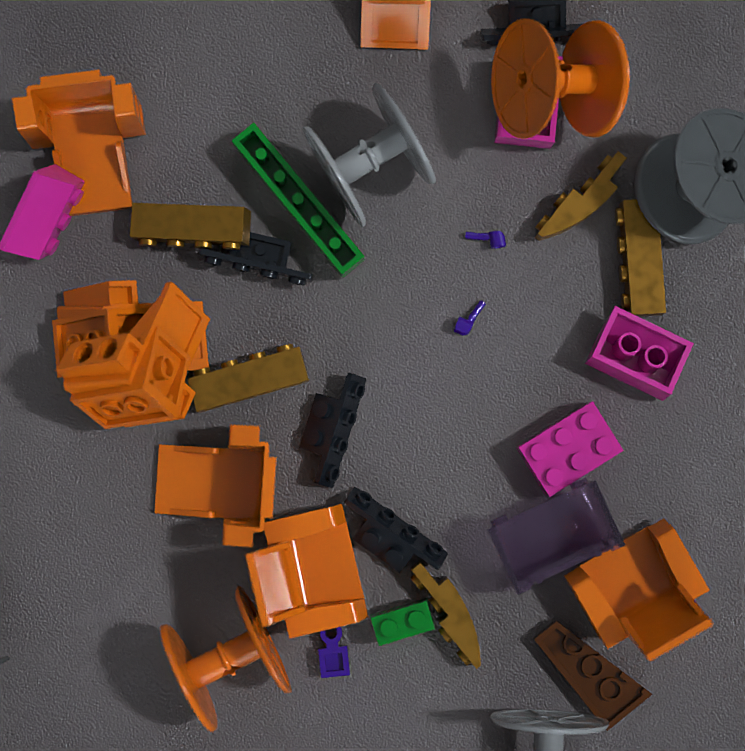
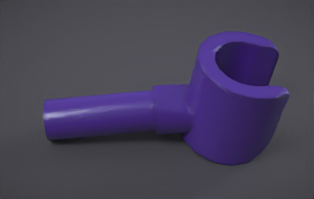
M500 231L489 233L466 232L465 239L490 240L491 249L506 246L505 236Z
M480 300L470 313L468 320L459 316L454 332L463 336L468 335L476 317L486 303Z

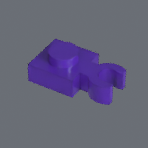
M341 627L336 628L337 634L332 638L326 635V630L320 631L321 639L326 643V647L318 648L321 678L350 675L347 645L339 646V641L342 637Z

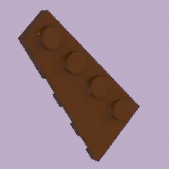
M556 620L533 638L592 713L609 721L607 731L652 695V693Z

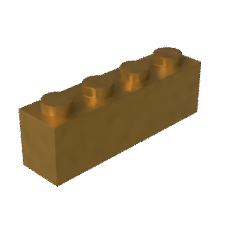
M637 199L623 200L619 204V208L615 209L616 226L620 225L621 237H617V251L623 257V265L619 266L620 282L625 284V294L621 295L622 309L638 317L663 315L666 313L661 235L647 221Z
M132 203L130 238L139 241V245L156 247L157 242H167L168 247L184 248V243H194L195 248L212 249V244L223 245V249L240 250V245L249 246L251 211L245 207Z
M293 343L277 347V353L266 356L265 351L249 355V361L238 364L236 359L222 363V369L211 372L210 367L194 371V377L188 378L189 387L196 392L193 398L196 411L198 413L309 382L300 347L294 348Z

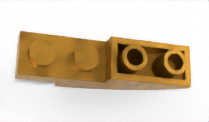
M617 151L613 158L607 155L597 167L601 171L597 178L594 180L592 177H589L581 187L580 191L584 193L583 195L575 189L569 195L563 192L553 204L557 210L551 217L545 214L535 227L539 230L535 238L540 241L561 234L580 224L598 210L617 190L618 187L610 179L627 157Z
M419 561L411 568L414 575L410 578L421 591L424 588L429 591L433 596L429 599V602L439 614L443 610L446 612L438 620L442 626L438 631L448 643L454 641L460 650L456 653L466 666L472 663L477 669L481 666L480 648L476 630L465 603L447 576L437 583Z

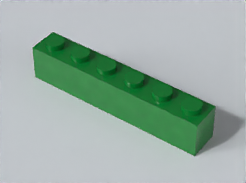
M252 123L231 140L234 148L342 278L365 261V256L255 123Z

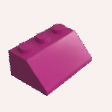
M56 164L34 171L1 239L0 250L36 260L53 255L60 242L57 238L61 230L64 231L71 221L72 216L69 213L72 207L76 206L83 196L84 191L81 189L85 181Z
M614 306L599 332L585 364L663 401L672 394L694 343Z

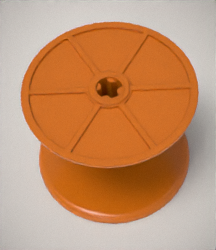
M519 19L504 31L493 58L491 89L497 116L509 134L516 138L527 139L540 133L550 121L559 98L568 122L581 135L592 138L600 137L608 133L616 125L627 101L630 71L624 43L618 32L610 24L601 20H593L579 26L565 45L562 53L563 60H558L556 47L548 31L535 20Z
M241 586L236 587L235 598L248 631L225 643L217 641V647L194 659L181 637L170 625L163 624L160 626L163 646L176 679L198 719L210 732H214L217 729L218 721L206 685L228 674L235 676L236 670L259 658L264 662L278 687L284 693L292 692L287 672L266 626L262 627L256 607Z

